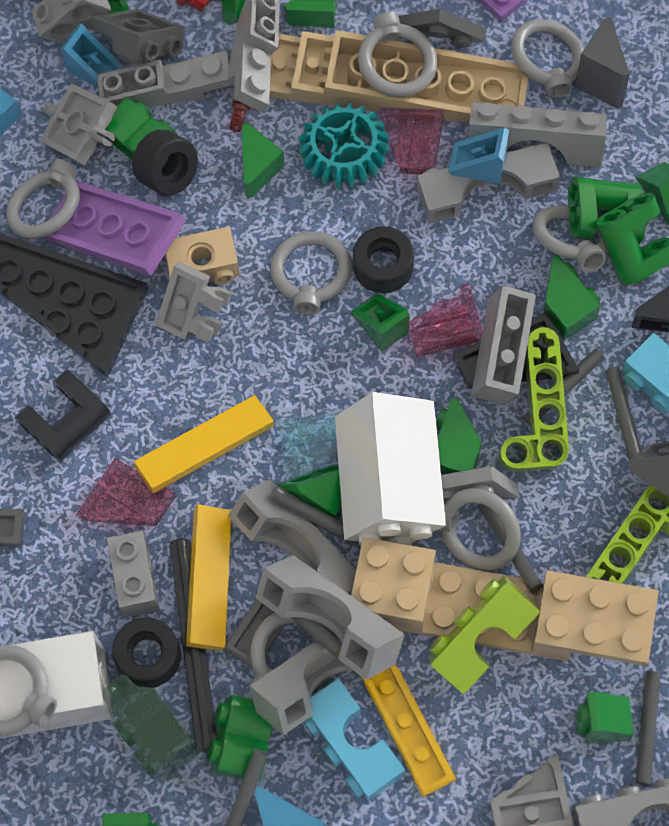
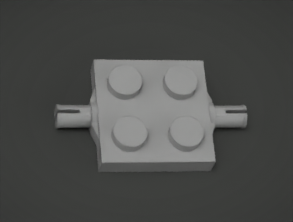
M71 83L57 106L49 101L42 103L49 109L41 106V113L50 117L48 126L40 139V142L84 166L95 151L98 142L104 146H111L113 144L106 138L114 141V134L105 130L117 109V106L110 101Z

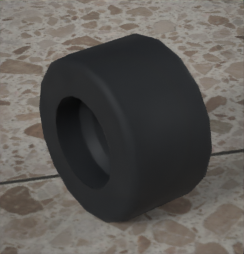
M155 130L148 133L138 143L132 160L133 174L138 182L163 196H173L182 192L192 182L198 166L197 151L193 144L168 130ZM168 157V160H167L165 166L163 167V164H164L166 158Z
M389 226L375 227L365 231L357 239L353 248V272L363 287L375 293H392L401 289L409 282L414 271V248L410 239L403 232ZM378 251H389L395 254L397 262L389 268H378L370 263V258L372 254Z
M151 617L136 618L126 623L116 634L112 645V657L121 676L131 685L143 689L157 688L167 683L177 672L181 662V647L173 630L163 621ZM150 639L160 645L161 655L155 664L144 667L134 661L133 650L139 642Z

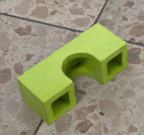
M504 575L498 581L492 579L480 592L482 599L473 609L470 606L466 607L455 619L454 623L457 626L448 636L444 633L441 634L429 648L431 652L428 656L430 665L463 695L489 668L486 658L475 649L477 636L487 628L496 627L503 629L512 638L516 639L540 613L537 605Z

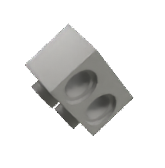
M42 0L32 9V14L40 37L64 45L79 24H82L88 30L91 26L92 16L107 14L111 8L108 0Z
M143 530L107 538L118 605L123 616L129 617L160 610L148 541Z

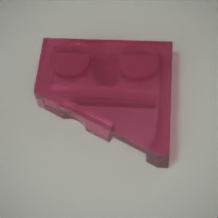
M380 107L379 113L389 135L401 174L420 175L429 169L436 168L444 121L443 111Z
M470 282L460 286L461 293L448 302L441 299L428 312L421 313L409 322L416 357L481 341L483 330Z
M114 458L77 512V516L83 521L157 526L176 496L174 492L165 487L152 494L137 470Z

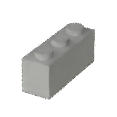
M502 285L489 297L472 387V397L505 405L519 395L536 294Z

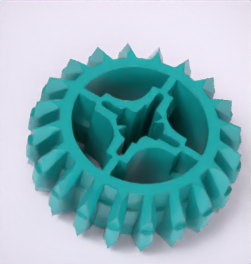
M336 101L334 110H329L323 106L321 109L322 116L313 113L311 123H305L303 126L304 133L299 138L301 145L299 152L300 157L304 159L305 169L311 170V176L314 180L322 176V183L325 187L331 180H335V187L339 190L342 186V181H348V186L352 190L355 185L354 180L356 179L365 186L367 174L370 177L376 178L378 168H384L385 157L389 155V146L387 145L389 143V135L387 132H384L385 125L383 121H377V115L374 111L366 114L364 105L357 110L353 109L351 102L348 103L346 108H341ZM358 131L363 132L371 142L370 147L364 145V141L357 138ZM318 143L325 145V149L331 151L330 160L320 153L317 148Z

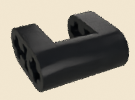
M68 370L63 371L53 383L75 406L55 425H49L29 405L14 417L19 425L59 463L111 416V412L106 405Z

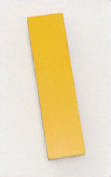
M256 395L140 457L134 461V467L152 494L271 429L274 427V420Z
M200 504L194 508L186 646L215 651H222L225 648L231 519L228 517L231 510Z
M395 663L394 666L367 680L360 676L421 796L425 797L456 781L454 773L397 664Z

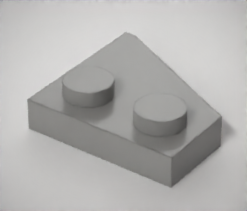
M492 466L441 475L444 503L453 494L469 488L484 489L496 494L500 498H519L518 484Z
M558 755L550 757L541 768L531 775L528 773L518 780L513 788L504 790L490 801L494 826H574Z

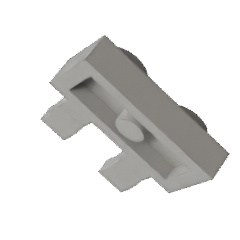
M179 262L173 267L155 326L184 340L193 333L208 343L211 341L212 335L217 336L223 322L213 317L198 316L200 306L203 304L210 310L218 313L222 305H229L233 292L221 287L207 286L210 276Z

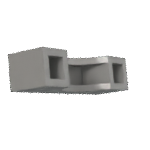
M472 102L468 138L505 127L509 130L507 149L522 141H542L556 147L563 154L567 164L601 167L606 139L607 114Z
M530 143L519 150L506 153L500 184L512 187L525 199L558 191L560 175L548 143ZM449 167L444 169L432 168L423 174L417 175V191L428 224L461 216L462 205L467 195L477 187L493 182L453 176L448 173Z
M267 480L242 493L228 517L251 541H263L281 547L291 556H296L351 596L356 569L309 520L270 498L272 491L276 487L271 480Z
M294 555L264 567L256 594L257 600L282 618H306L328 627L337 635L342 644L338 659L366 680L395 665L405 636L404 633Z
M332 630L329 631L331 634H333V635L339 640V638L337 637V635H336ZM316 640L250 685L256 713L281 734L285 735L313 715L310 698L313 690L321 681L333 674L353 670L338 658H335Z
M669 778L654 782L655 788L640 792L639 786H632L616 791L618 797L603 800L602 795L598 794L580 799V805L576 806L573 810L576 826H630L632 820L645 811L652 809L669 810Z

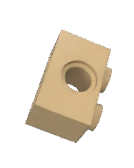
M230 226L177 237L165 253L170 276L174 265L179 262L210 276L208 282L214 281L215 284H226L233 281L234 277L240 276ZM200 259L210 260L206 265L200 266L195 264Z

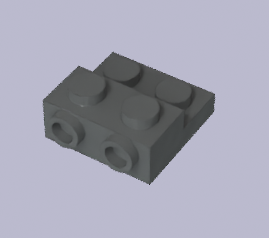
M132 9L91 17L90 30L103 34V38L113 41L112 52L124 56L125 60L129 63L142 64L145 62V59L149 61L166 59L168 55L177 56L182 52L184 27L140 9Z

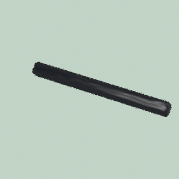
M178 538L171 541L169 546L194 739L197 752L207 753L211 740L216 739L217 734L214 724L206 652L202 648L186 646L192 547L189 539Z

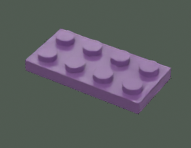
M76 181L80 190V199L74 215L61 229L43 237L44 240L151 276L186 222L181 213ZM66 194L49 219L60 211L65 203Z

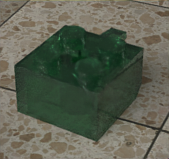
M125 674L106 687L115 704L111 709L118 717L112 724L130 748L137 744L139 749L133 754L151 778L158 774L164 782L200 756L192 740L155 688H138Z

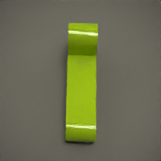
M541 327L535 329L529 335L525 356L531 435L511 437L499 449V463L508 471L519 472L557 468L566 460L569 454L560 342L553 330ZM538 339H542L544 345L550 346L544 353V363L538 364L541 360L540 348L533 347ZM540 373L549 374L553 378V387L548 390L540 388L535 380L536 375ZM542 408L552 409L557 416L556 423L553 425L542 423L539 418V410ZM546 443L555 444L560 451L559 459L555 461L546 459L542 454V446ZM513 445L520 447L525 455L523 462L517 464L509 461L506 456V449Z
M650 485L586 577L602 580L605 575L609 578L608 581L624 584L660 530L669 535V497ZM653 498L662 500L666 505V509H654L650 505L649 500ZM633 526L641 527L645 530L647 537L643 539L635 538L631 535L629 528ZM612 555L623 556L627 561V566L623 568L615 567L611 564L609 557Z

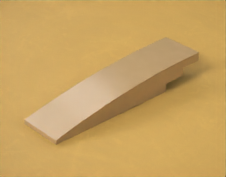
M335 30L334 37L302 31L301 37L279 34L278 49L271 55L270 97L331 106H334L337 101L341 107H347L348 103L351 102L354 109L364 105L366 110L466 123H470L472 102L510 106L525 105L528 77L514 62L434 48L437 55V70L431 83L415 95L392 97L375 90L361 73L358 54L361 43L367 35ZM380 41L372 52L371 59L375 71L383 79L392 83L404 84L411 82L421 74L424 67L422 52L415 44L399 41Z

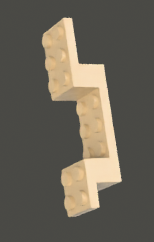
M363 537L351 596L381 618H386V621L399 631L438 638L443 633L448 636L457 626L454 623L457 616L468 606L473 609L482 599L480 596L482 589L492 579L498 581L503 575L436 563V550ZM547 570L542 582L543 587L539 591L531 593L522 578L504 575L537 605L540 613L516 639L512 638L503 629L491 627L483 630L475 641V645L568 662L571 653L647 666L650 657L659 590Z

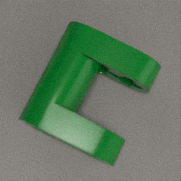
M573 177L568 187L569 226L572 238L593 239L597 230V210L611 211L631 198L643 194L642 186L637 183ZM646 223L633 230L638 244L644 238Z
M653 193L637 195L602 215L596 221L619 282L622 285L638 283L669 265V238L656 239L640 248L633 231L654 219L660 213L658 202Z

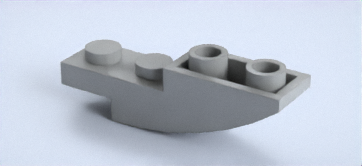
M245 0L231 50L228 82L234 84V99L260 112H263L269 106L271 55L278 49L280 0Z
M226 50L163 66L159 59L98 74L99 97L110 101L116 106L127 97L133 102H142L146 107L206 99L205 92L234 85L228 82L230 56Z

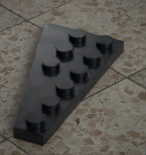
M0 233V294L108 378L147 293V283Z

